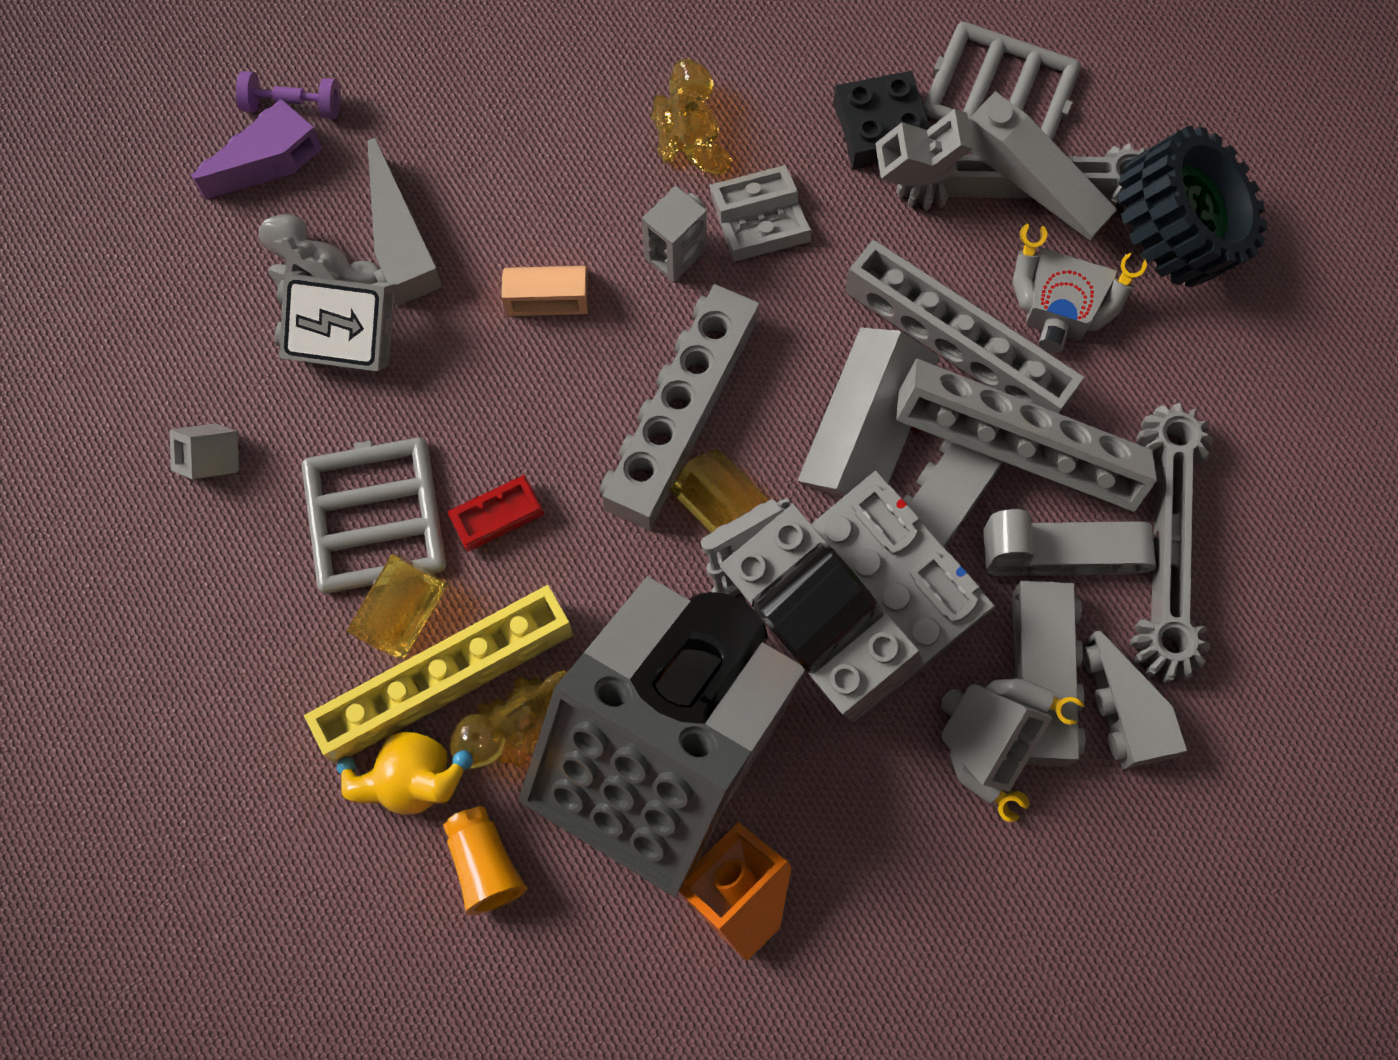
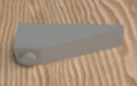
M996 91L969 118L973 150L970 152L1091 241L1116 213L1117 209L1042 129L1026 113Z
M373 138L367 142L374 253L380 266L379 270L374 271L377 282L395 284L394 300L397 306L442 288L437 269L376 139Z

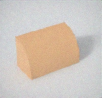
M587 266L504 268L502 275V301L506 316L588 314Z

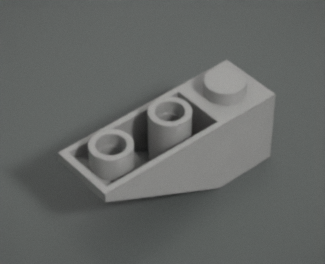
M1101 631L1094 632L1084 642L1083 663L1087 672L1094 675L1098 688L1095 691L1096 705L1101 716L1107 717L1111 733L1108 734L1109 748L1114 759L1120 760L1122 770L1175 759L1186 752L1187 749L1173 706Z

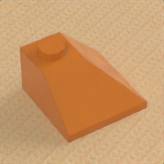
M738 822L698 861L680 889L679 894L747 962L780 929L792 867L788 861Z

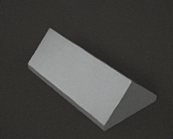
M860 327L797 482L838 499H842L875 470L889 484L912 427L896 421L898 391L916 358L936 366L939 356L902 331Z

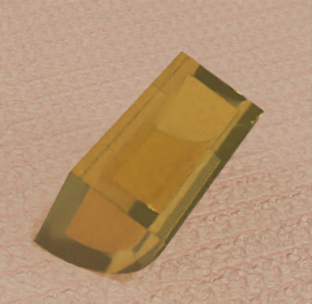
M718 448L689 460L669 489L711 533L718 527L728 524L750 512L757 505L769 501Z
M391 554L349 625L347 632L385 653L405 659L449 583L406 557Z

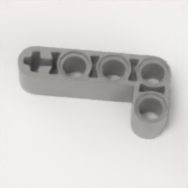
M1010 509L993 513L983 529L986 573L992 576L1132 575L1147 573L1156 569L1152 525L1147 522L1031 523L1030 512L1021 509Z

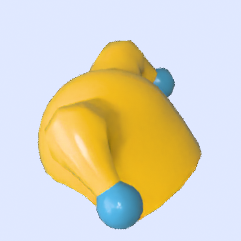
M400 732L392 734L384 741L374 768L368 773L356 776L357 764L350 757L340 759L336 770L341 774V793L345 799L359 804H381L393 813L413 815L425 811L433 804H442L449 801L464 770L472 766L473 757L470 752L461 750L453 756V764L446 770L448 761L447 751L440 743L418 733Z

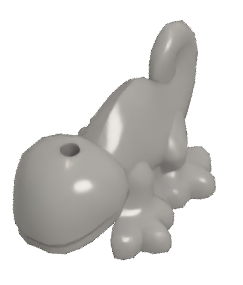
M281 214L266 219L259 227L258 236L264 247L278 257L286 259V265L274 264L268 270L269 275L275 280L277 288L280 281L284 280V274L294 271H304L306 276L364 284L377 282L374 271L379 270L375 263L356 261L349 264L345 254L335 246L321 241L309 240L307 225L295 215Z

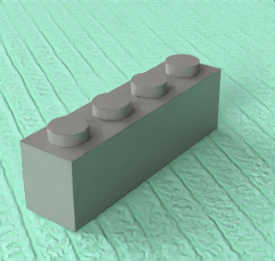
M946 439L939 449L944 455L938 464L935 465L930 461L919 476L916 483L921 488L914 498L908 494L903 498V501L917 515L922 524L944 549L1004 463L1001 460Z
M1020 581L1012 593L1014 679H1024L1054 691V697L1059 699L1072 696L1077 697L1084 703V688L1082 684L1077 683L1076 667H1080L1082 663L1083 647L1081 640H1076L1075 624L1080 623L1082 607L1080 598L1074 597V583ZM1069 701L1064 704L1062 711L1068 719L1078 721V710L1081 711L1083 707ZM1049 709L1047 714L1053 718L1025 765L1070 767L1079 760V755L1084 753L1085 731L1083 728H1078V723L1071 725L1063 723L1057 717V713Z

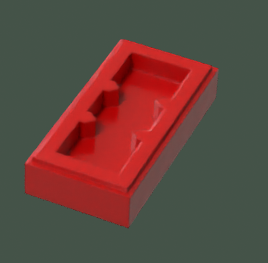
M525 474L447 511L467 552L545 515Z

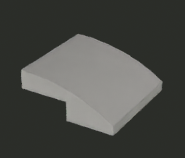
M786 165L709 185L716 213L734 262L811 242V229L799 206L798 191Z

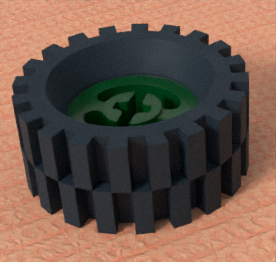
M1193 126L1180 129L1132 158L1123 168L1126 173L1120 176L1118 183L1124 188L1123 191L1118 193L1119 204L1125 205L1127 208L1125 212L1121 213L1124 224H1131L1134 232L1129 234L1133 244L1135 245L1140 242L1144 248L1141 256L1144 260L1146 259L1147 263L1153 260L1157 263L1155 272L1162 277L1170 274L1171 283L1180 285L1185 282L1186 287L1201 285L1256 257L1259 253L1258 248L1264 245L1266 239L1260 233L1267 230V221L1260 217V214L1265 212L1264 202L1257 200L1255 193L1260 190L1256 181L1250 182L1246 175L1250 169L1244 161L1241 163L1237 162L1235 159L1237 151L1231 145L1225 148L1222 146L1223 138L1216 133L1208 136L1207 128L1198 127L1195 130Z

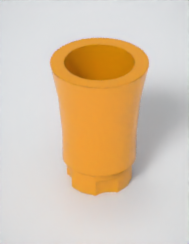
M484 806L463 810L448 818V821L443 826L449 838L447 845L454 860L461 885L466 915H479L495 910L516 900L527 891V886L515 869L500 839L495 823L490 821Z

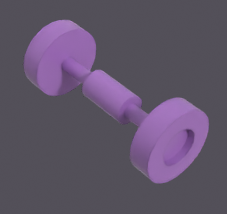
M241 71L236 82V101L239 110L242 112H256L260 97L273 98L274 102L282 99L290 104H303L304 101L318 102L322 118L337 119L339 115L341 91L337 79L323 78L320 82L318 94L304 93L303 88L275 86L273 90L260 89L259 78L255 72Z

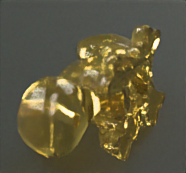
M678 60L672 68L669 79V100L663 95H656L654 97L651 119L655 121V126L659 129L658 155L662 156L664 163H671L675 160L676 153L680 150L685 153L688 160L699 170L712 175L723 174L730 169L732 159L724 148L713 144L718 137L719 128L713 112L704 102L710 97L713 90L712 76L705 66L694 60Z
M556 672L549 676L541 685V679L538 677L530 680L519 677L514 681V690L509 693L506 702L496 699L492 705L484 702L478 704L479 714H470L457 725L450 743L452 756L461 750L470 752L473 757V764L469 769L486 766L496 760L505 765L512 762L518 767L525 766L526 754L533 752L534 744L538 741L554 688L567 672Z

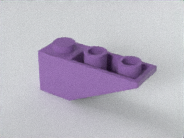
M280 99L272 107L263 110L258 118L241 133L235 134L228 144L214 156L204 160L190 176L201 195L207 200L292 175L321 151L322 146L314 127Z

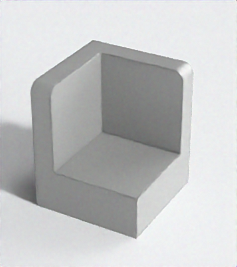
M219 424L169 429L171 471L190 479L238 472V431Z

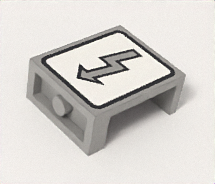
M304 271L285 273L284 280L280 281L277 291L278 303L282 305L281 321L278 322L275 330V344L280 346L279 358L370 371H380L388 367L390 362L395 284L387 282L364 284L306 276Z

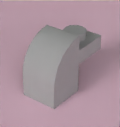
M953 109L927 130L902 122L875 143L881 179L906 186L934 184L957 174L956 161L973 150L967 112Z

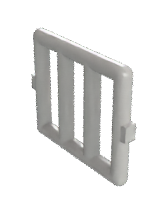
M960 22L956 26L944 57L939 56L934 67L933 75L935 79L923 105L926 117L939 121L953 110L941 105V102L966 42L970 40L988 46L989 49L963 110L967 112L968 121L984 103L1005 52L1026 59L1009 101L1022 111L1040 65L1063 72L1041 127L1042 131L1053 141L1060 121H1065L1072 101H1069V98L1080 73L1081 63L1077 59L968 22Z
M417 437L374 446L369 440L354 443V449L309 457L303 460L302 474L317 588L321 593L330 594L374 585L376 590L392 588L393 581L440 573L445 570L446 557L428 443L424 438ZM412 456L416 478L323 495L321 472ZM418 495L422 516L420 518L328 535L325 514L327 511ZM422 534L425 536L427 558L337 575L333 574L332 551Z

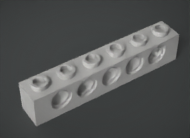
M874 239L849 269L845 288L847 294L984 385L1061 414L1074 397L1084 379V376Z
M716 284L713 285L707 297L702 295L699 298L692 318L695 319L689 331L684 329L676 342L674 352L677 355L671 365L666 363L659 373L656 387H659L654 399L647 398L641 407L637 419L640 425L635 435L628 434L621 445L619 457L622 459L616 471L609 470L602 481L599 492L603 494L605 511L651 531L758 322V302ZM710 331H719L724 336L719 339H711L706 334ZM692 365H701L707 370L701 374H693L687 369ZM676 399H682L689 403L683 409H674L668 404ZM657 434H664L671 438L664 445H656L650 441ZM641 469L648 470L653 474L650 479L643 482L635 481L631 478V475Z
M916 358L898 391L896 421L1133 512L1136 511L1157 481L1151 449Z

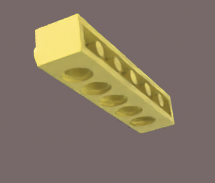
M546 585L305 714L304 717L322 754L336 765L340 759L353 756L572 637L573 633L570 623L549 585Z

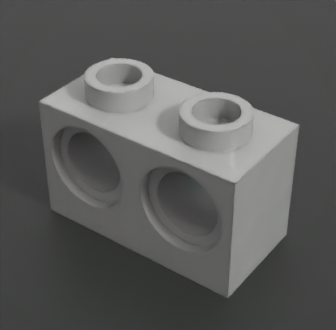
M675 185L641 218L644 259L673 283L706 252L707 210L705 205L696 195L692 193L687 195Z

